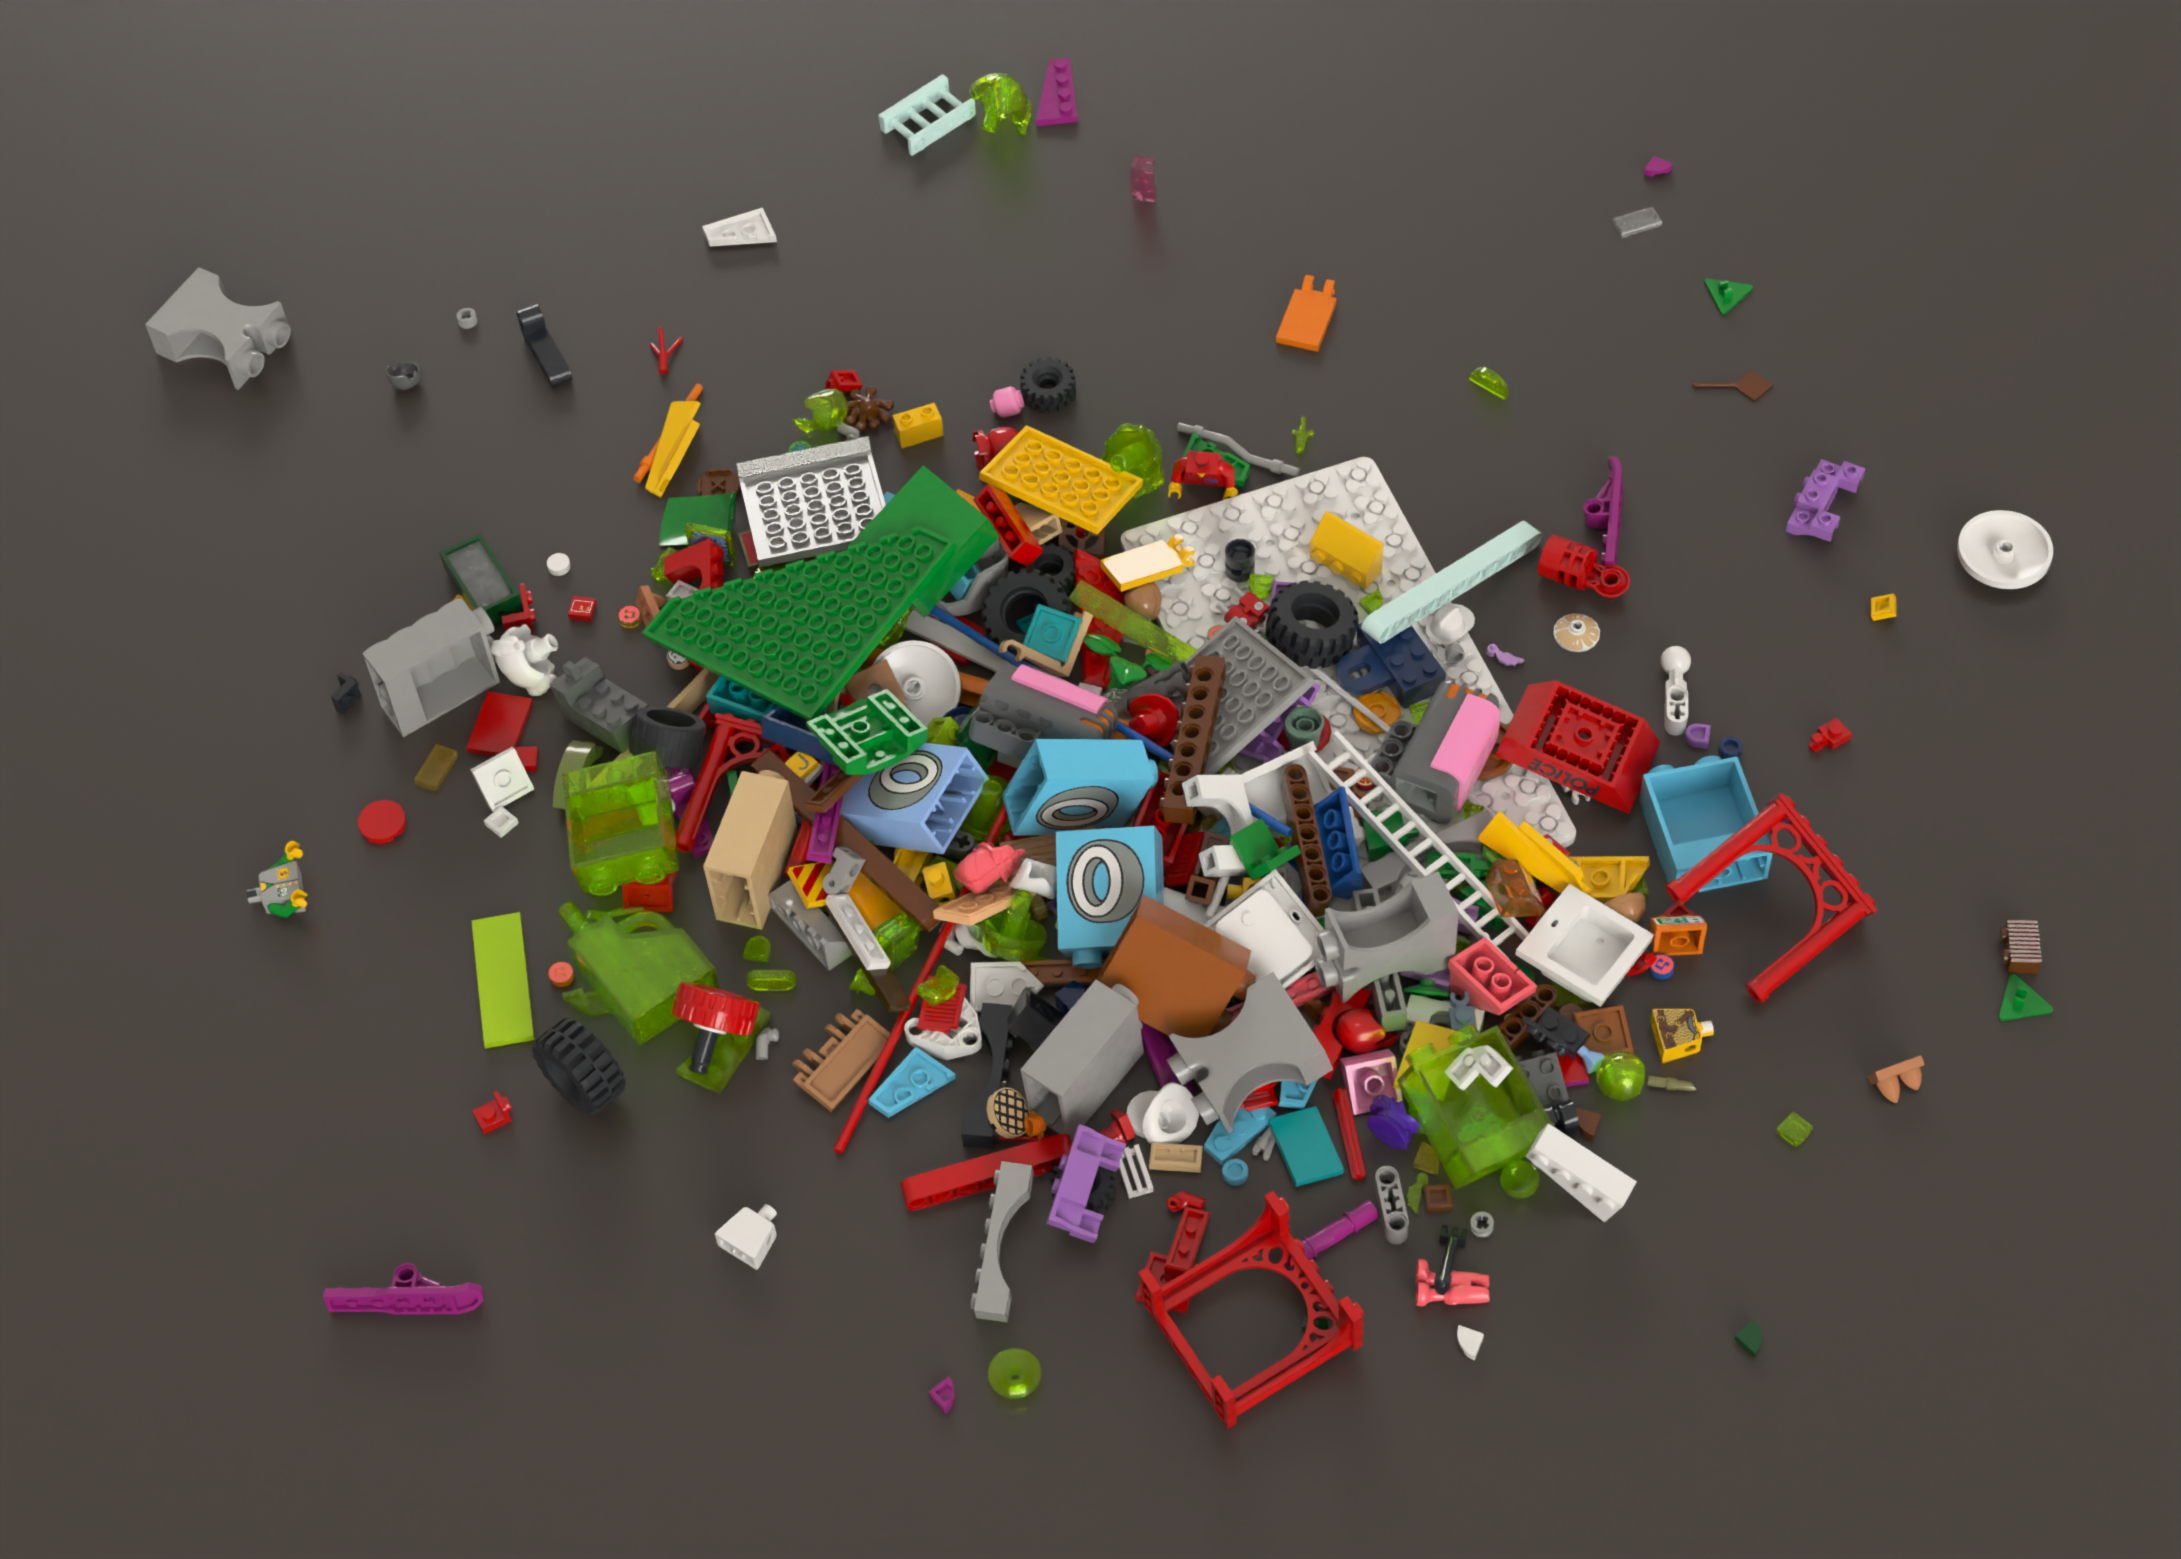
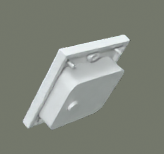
M1276 869L1203 925L1251 950L1247 969L1257 974L1254 983L1274 972L1284 989H1286L1315 966L1316 959L1322 958L1315 935L1316 932L1323 931V927ZM1293 913L1299 918L1298 921L1292 916Z
M1569 884L1516 949L1515 955L1538 968L1544 976L1573 994L1601 1007L1651 943L1654 934Z

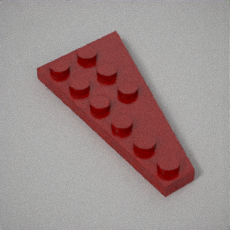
M1076 549L1074 552L1078 613L1083 614V611H1086L1093 615L1086 634L1103 635L1120 645L1129 613L1124 601V595L1128 590L1122 592L1101 568L1100 559ZM1083 641L1080 647L1083 682L1101 687L1102 691H1105L1110 681L1111 665L1109 660L1111 656L1094 652Z

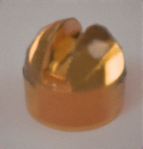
M1312 998L1304 1003V1010L1309 1018L1316 1020L1321 1017L1325 1003L1321 1002L1320 998Z

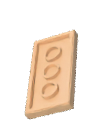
M998 879L981 894L970 892L933 910L934 919L972 926L1036 895V893L1009 887L1010 881L1005 882Z

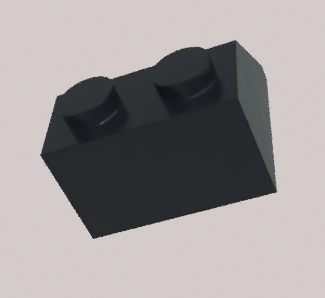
M1025 987L1007 1018V1028L1015 1038L1024 1039L1028 1042L1029 1047L1036 1051L1065 1015L1032 990Z

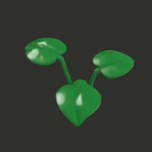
M1086 634L1083 639L1084 643L1094 652L1111 656L1109 660L1111 665L1109 677L1111 680L1106 692L1114 698H1121V695L1126 693L1128 686H1132L1135 680L1145 679L1147 673L1144 669L1146 667H1151L1155 672L1168 670L1174 664L1172 660L1161 654L1149 653L1145 656L1146 662L1139 666L1136 663L1118 657L1116 653L1121 652L1120 646L1106 636Z

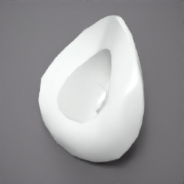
M1175 1082L1168 1083L1152 1099L1142 1123L1143 1134L1149 1143L1178 1144L1189 1137L1196 1128L1199 1112L1191 1100L1194 1098L1186 1087Z

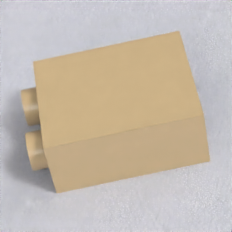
M762 770L759 774L741 772L703 867L716 920L762 930L771 907L768 894L779 888L799 834L789 782L774 771Z

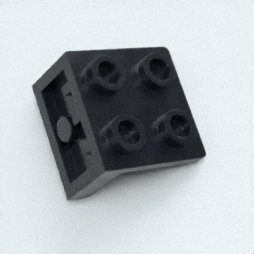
M1549 1006L1536 1023L1526 1016L1522 1018V1021L1527 1026L1525 1030L1531 1034V1037L1542 1045L1546 1043L1561 1058L1567 1055L1573 1060L1578 1054L1577 1051L1591 1036L1587 1031Z

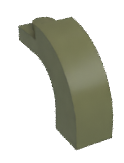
M573 740L568 745L558 768L552 807L576 811L583 805L584 789L589 769L602 756L603 747L596 746L594 742Z

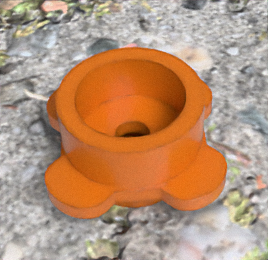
M1031 1111L1030 1116L1024 1120L1025 1131L1028 1136H1037L1041 1140L1044 1138L1043 1132L1046 1130L1045 1119L1041 1115H1037L1036 1111Z

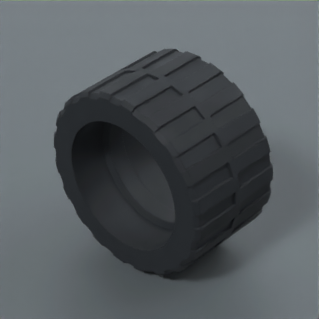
M661 706L640 708L635 713L629 751L634 757L652 765L679 769L691 768L700 761L706 723L698 716L679 709Z

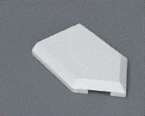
M1021 962L971 963L970 1005L975 1012H981L982 1003L1006 1004L1014 1007L1025 987L1036 994L1044 987Z

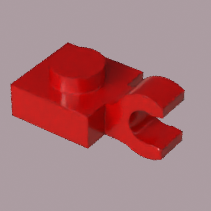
M1835 718L1818 728L1817 733L1810 737L1813 742L1808 744V747L1813 752L1819 751L1826 745L1834 749L1850 740L1852 733Z

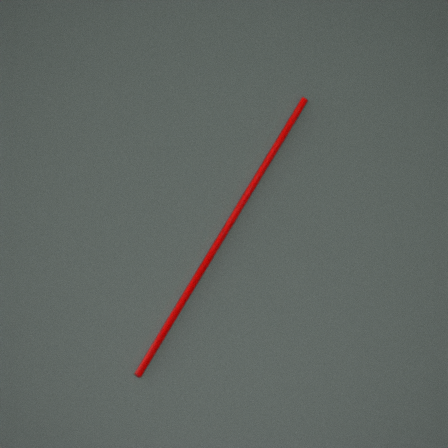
M1004 803L984 843H995L1008 817ZM963 885L957 898L962 897L970 893L971 891H969ZM945 921L908 996L911 1006L908 1011L900 1012L833 1149L836 1153L843 1154L868 1103V1099L917 1003L928 976H930L955 925L954 922Z

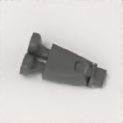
M1179 660L1168 670L1158 672L1129 689L1127 694L1121 695V699L1113 703V706L1119 712V717L1125 714L1131 716L1130 702L1140 695L1157 693L1173 700V692L1178 691L1185 697L1186 683L1191 681L1187 665L1183 660Z

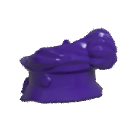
M1378 1095L1372 1100L1370 1112L1374 1115L1368 1117L1367 1127L1384 1144L1393 1149L1407 1150L1408 1143L1411 1141V1135L1420 1130V1124L1415 1118L1406 1114L1403 1101L1397 1102L1394 1097L1390 1098L1385 1095Z

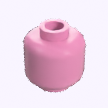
M1012 386L996 390L993 393V399L990 400L992 412H997L1001 418L1019 414L1021 408L1024 407L1021 391L1016 390Z

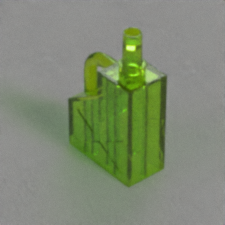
M567 902L558 910V915L574 934L572 938L567 940L574 966L637 1046L642 1045L681 1020L672 1014L674 998L681 981L720 989L715 967L683 928L675 929L671 922L659 913L652 911L638 912L616 924L610 915L605 916L596 923L589 922L574 902ZM641 926H652L658 930L629 934Z

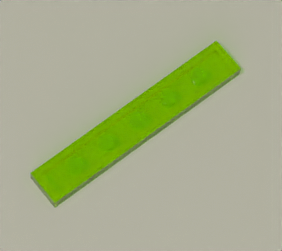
M1082 579L1068 598L1070 602L1171 664L1179 660L1185 662L1197 651Z

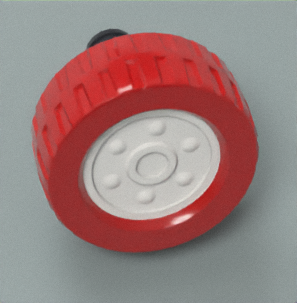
M681 981L674 998L672 1014L693 1023L695 1027L699 1028L689 1070L705 1075L708 1073L707 1069L711 1064L719 1033L726 1034L728 1032L744 1036L751 1035L758 1015L759 1002L715 987Z

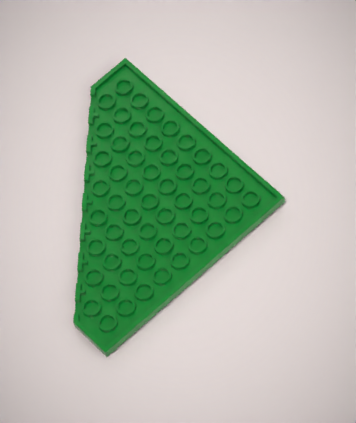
M919 525L910 528L911 531L898 535L896 532L879 537V541L873 543L861 542L848 546V550L836 553L831 551L817 555V559L808 562L800 560L786 564L784 569L777 571L769 569L754 574L755 577L742 580V578L725 582L723 583L724 586L711 589V587L694 591L692 596L670 598L642 634L646 639L810 721L818 718L955 551L957 545L955 541Z

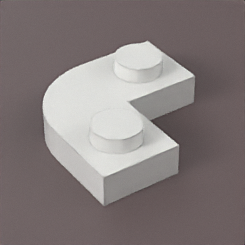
M1486 1045L1466 1048L1444 1073L1460 1089L1465 1091L1480 1073L1491 1085L1497 1087L1511 1072L1513 1067L1495 1049Z

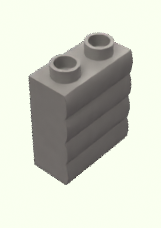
M462 598L456 599L441 607L437 612L422 617L412 626L397 631L387 640L378 642L363 652L381 708L403 737L500 683L495 663H497L495 655L490 650L494 640L489 634L495 630L489 616L482 607L471 611Z

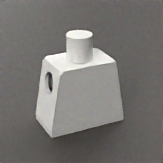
M767 1204L758 1213L748 1207L742 1208L715 1233L718 1246L757 1270L776 1239L775 1226L771 1222L777 1214L776 1211Z

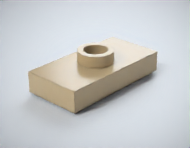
M1151 1142L1149 1169L1201 1173L1203 1146Z

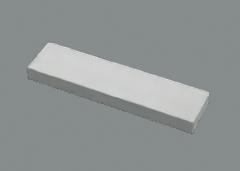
M849 894L827 895L825 903L867 970L888 969L891 963Z

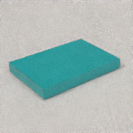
M1316 1106L1269 1118L1268 1125L1295 1187L1344 1173V1167Z

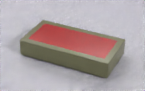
M751 530L738 533L749 572L771 567H759Z

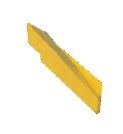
M674 401L670 405L645 486L647 491L660 498L700 425L692 420L701 404L698 401Z
M1499 811L1478 837L1480 842L1520 867L1521 864L1531 875L1559 893H1562L1569 884L1587 895L1592 892L1591 888L1581 881L1584 877L1582 870L1526 821L1517 828Z

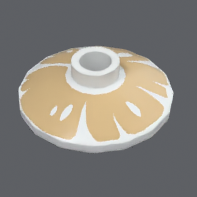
M1573 613L1565 615L1557 621L1554 626L1553 636L1562 648L1571 652H1583L1597 644L1600 637V629L1591 617Z

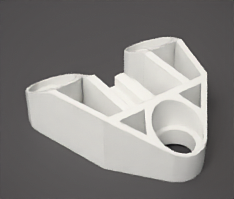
M965 997L958 1029H950V1033L923 1030L919 1035H912L909 1031L912 1027H917L919 1018H912L905 1024V1036L912 1047L915 1048L917 1046L928 1055L943 1060L971 1055L982 1047L977 1013ZM977 1040L973 1045L965 1044L967 1041Z

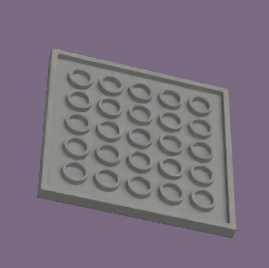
M871 451L739 478L759 567L815 557L831 551L839 552L848 549L847 546L886 506Z
M1237 616L1231 619L1184 662L1190 670V665L1195 664L1196 655L1225 657L1226 677L1205 775L1217 773L1218 770L1316 683L1309 674ZM1174 691L1173 700L1171 701L1179 711V719L1182 720L1181 705L1183 701L1186 702L1187 698L1180 692ZM1174 739L1168 744L1172 748Z

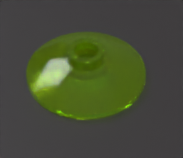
M1020 1348L1004 1350L997 1354L989 1365L988 1378L990 1385L998 1394L1007 1398L1027 1396L1036 1389L1041 1380L1040 1363L1027 1350ZM1019 1375L1020 1378L1017 1380H1012L1011 1376Z

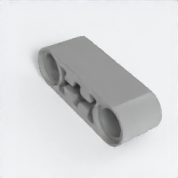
M1382 1166L1375 1174V1193L1384 1235L1388 1242L1401 1244L1408 1237L1409 1220L1399 1174L1394 1167ZM1388 1180V1181H1391L1392 1183H1390V1184H1384V1183H1382V1181ZM1389 1198H1392V1205L1395 1208L1394 1212H1391V1204L1388 1202ZM1400 1226L1402 1229L1394 1230L1391 1227Z

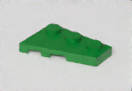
M1193 432L1183 457H1186L1188 451L1219 453L1226 462L1233 466L1235 485L1243 487L1250 472V464L1229 452H1222L1216 448L1215 444L1201 440L1200 436Z

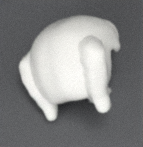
M523 624L520 628L512 627L501 636L500 640L492 642L490 650L495 655L501 672L513 684L526 688L531 696H541L543 693H546L550 688V684L558 679L556 675L552 674L555 665L547 659L551 652L558 649V642L553 635L547 634L543 638L531 635L530 628Z

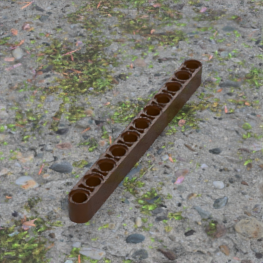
M770 750L765 751L750 765V768L755 774H759L762 770L774 771L783 776L785 780H788L794 811L813 827L815 812L808 811L804 803L815 791ZM840 815L834 848L847 847L864 858L866 861L860 872L925 932L930 933L942 921L934 919L933 910L940 906Z

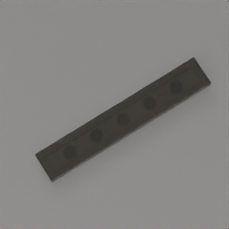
M868 436L738 462L736 465L739 478L870 452L871 448Z

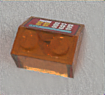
M1517 859L1494 860L1485 880L1500 917L1544 916L1547 910L1532 874Z

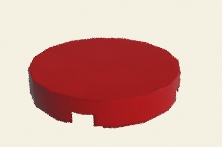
M389 800L375 801L367 805L361 811L358 818V828L362 836L369 842L377 844L393 841L394 837L398 834L400 836L404 832L407 825L406 815L402 807L396 802Z

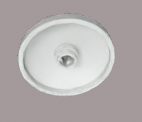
M1996 510L1979 514L1966 523L1959 535L1957 553L1964 569L1976 580L1996 588L2018 589L2036 583L2047 573L2053 558V544L2046 530L2032 518L2013 511Z
M904 641L889 647L874 661L873 665L885 659L888 660L910 706L911 713L926 727L932 718L943 717L945 713L958 707L961 697L960 675L952 659L939 647L924 641ZM873 685L869 690L870 696L882 691V687L880 685Z

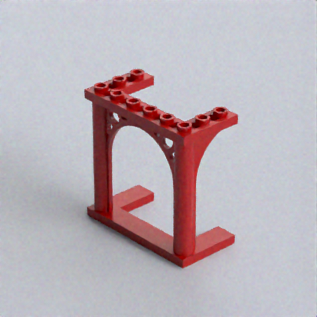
M1274 1191L1264 1196L1265 1210L1246 1233L1223 1250L1160 1287L1148 1267L1138 1272L1143 1304L1227 1429L1237 1424V1416L1343 1350L1351 1347L1354 1352L1362 1347V1336L1364 1335L1363 1310L1356 1301L1352 1303L1348 1296L1339 1301L1336 1300L1333 1295L1334 1289L1327 1279L1322 1280L1318 1274L1320 1271L1312 1258L1308 1260L1303 1253L1305 1248L1298 1238L1294 1239L1289 1233L1288 1221H1290L1288 1211L1290 1208L1282 1196L1278 1198ZM1274 1248H1280L1283 1252V1257L1277 1264L1271 1263L1268 1258L1270 1251ZM1261 1251H1263V1253H1262V1259H1263V1260H1261V1261H1256V1260L1254 1259V1257L1260 1256L1259 1253H1260ZM1288 1258L1290 1259L1291 1268L1294 1267L1292 1271H1288L1284 1267ZM1250 1268L1274 1271L1290 1280L1298 1288L1305 1300L1308 1312L1305 1334L1291 1354L1231 1391L1220 1374L1213 1379L1210 1377L1167 1312L1233 1272ZM1307 1284L1308 1288L1303 1289L1301 1285ZM1319 1303V1308L1325 1311L1316 1312L1313 1305ZM1318 1318H1326L1333 1323V1326L1328 1330H1321L1315 1327L1313 1323ZM1311 1335L1318 1336L1314 1342H1311Z

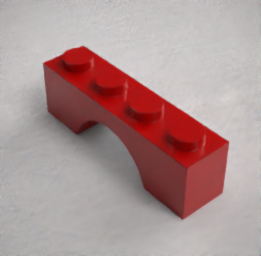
M1335 988L1330 998V1002H1332L1330 1007L1325 1006L1321 1014V1024L1314 1026L1312 1032L1324 1048L1333 1067V1070L1323 1077L1331 1079L1341 1059L1343 1046L1333 1035L1339 1017L1350 1010L1367 1009L1371 996L1370 990L1361 988L1347 1002L1342 1003Z

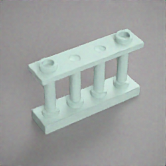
M942 74L880 113V130L887 134L891 130L896 129L908 139L909 154L913 156L975 116V100L971 98L964 103L960 102L949 93L948 78ZM943 98L955 109L945 113L934 103ZM927 108L939 119L930 124L918 113ZM912 119L923 129L914 134L902 123Z

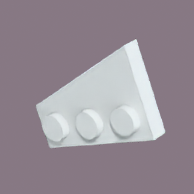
M763 208L702 226L709 246L777 242L776 235Z

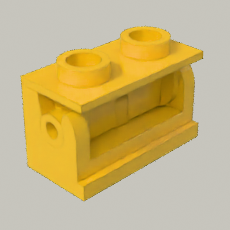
M935 402L892 415L895 421L894 432L901 448L944 436L942 418Z
M896 848L893 864L918 887H921L924 880L922 869L930 865L933 860V853Z

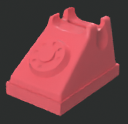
M1485 937L1448 961L1447 967L1450 968V992H1454L1455 996L1457 994L1460 995L1461 1000H1463L1464 992L1467 991L1469 993L1468 1006H1474L1496 1015H1501L1533 994L1537 988V985L1520 969L1517 971L1518 967Z

